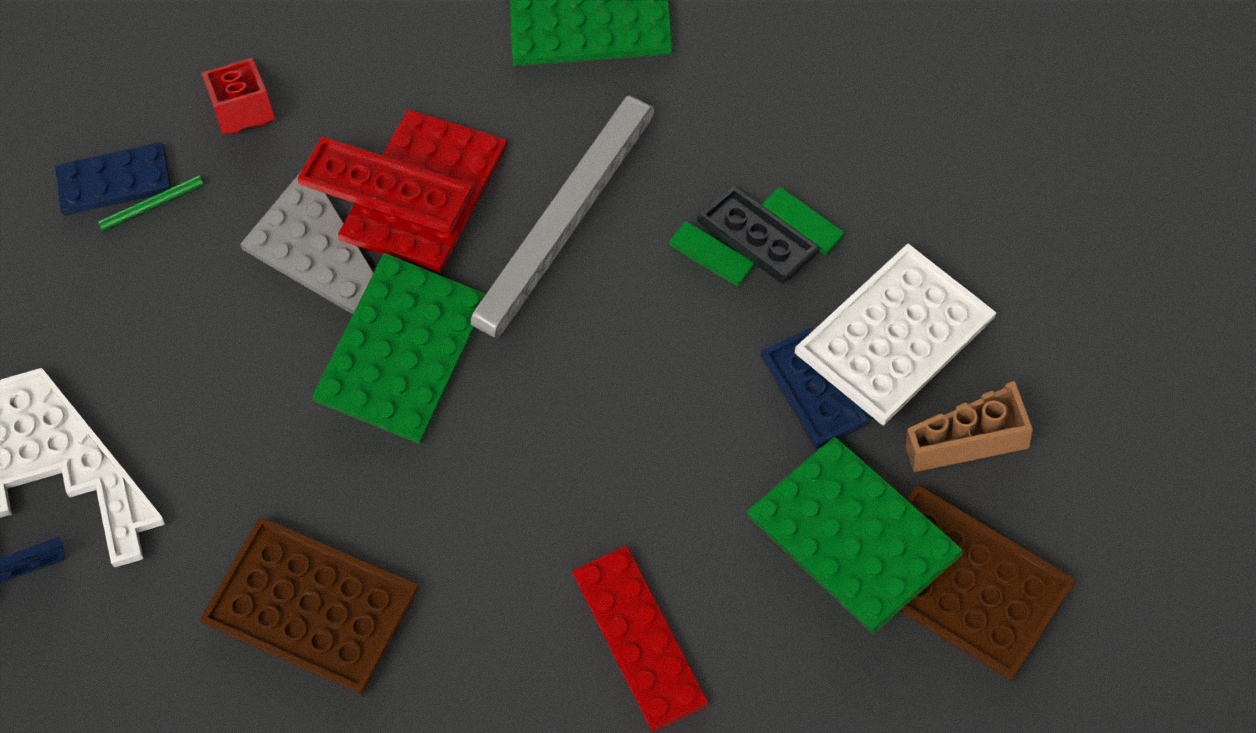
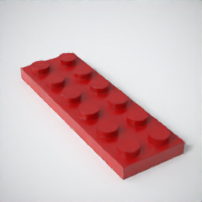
M323 136L297 178L301 186L449 234L453 231L474 191L473 184Z
M627 545L572 570L573 577L651 733L707 707L708 702Z

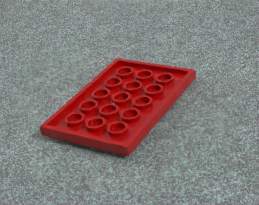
M408 109L382 156L473 184L474 191L451 234L355 203L338 232L339 240L380 254L386 253L410 264L441 273L508 147L507 139Z

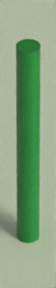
M198 175L102 219L98 223L102 231H105L204 184Z

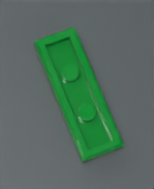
M780 186L762 203L764 208L819 246V251L825 256L844 238L845 232Z
M687 221L682 224L669 240V246L736 287L742 284L755 267V264L746 257Z

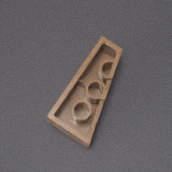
M1012 381L1005 384V388L996 392H987L981 396V399L968 405L965 402L956 406L955 410L943 415L941 413L907 428L905 448L913 472L1029 449L1033 428L1016 383Z

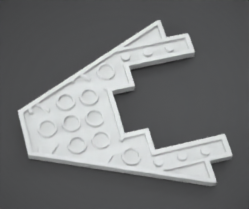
M42 368L1 379L0 518L12 515L8 488L62 473L66 493L69 497L94 490L97 491L110 560L114 568L144 559L138 532L165 525V521Z

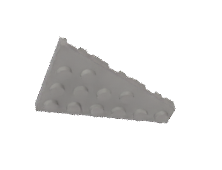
M297 176L241 242V248L353 314L373 275V271L357 246L339 240L338 232L343 222L326 194L299 185Z

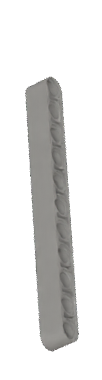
M630 95L623 100L477 306L471 318L472 326L494 338L502 335L648 126L654 113L653 106Z

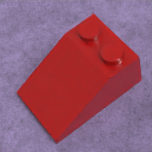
M253 58L202 72L222 135L227 133L235 134L251 126H262L275 119L266 88Z

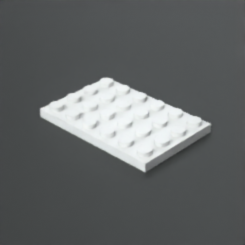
M907 244L796 346L794 353L884 426L995 318L996 312L915 248Z

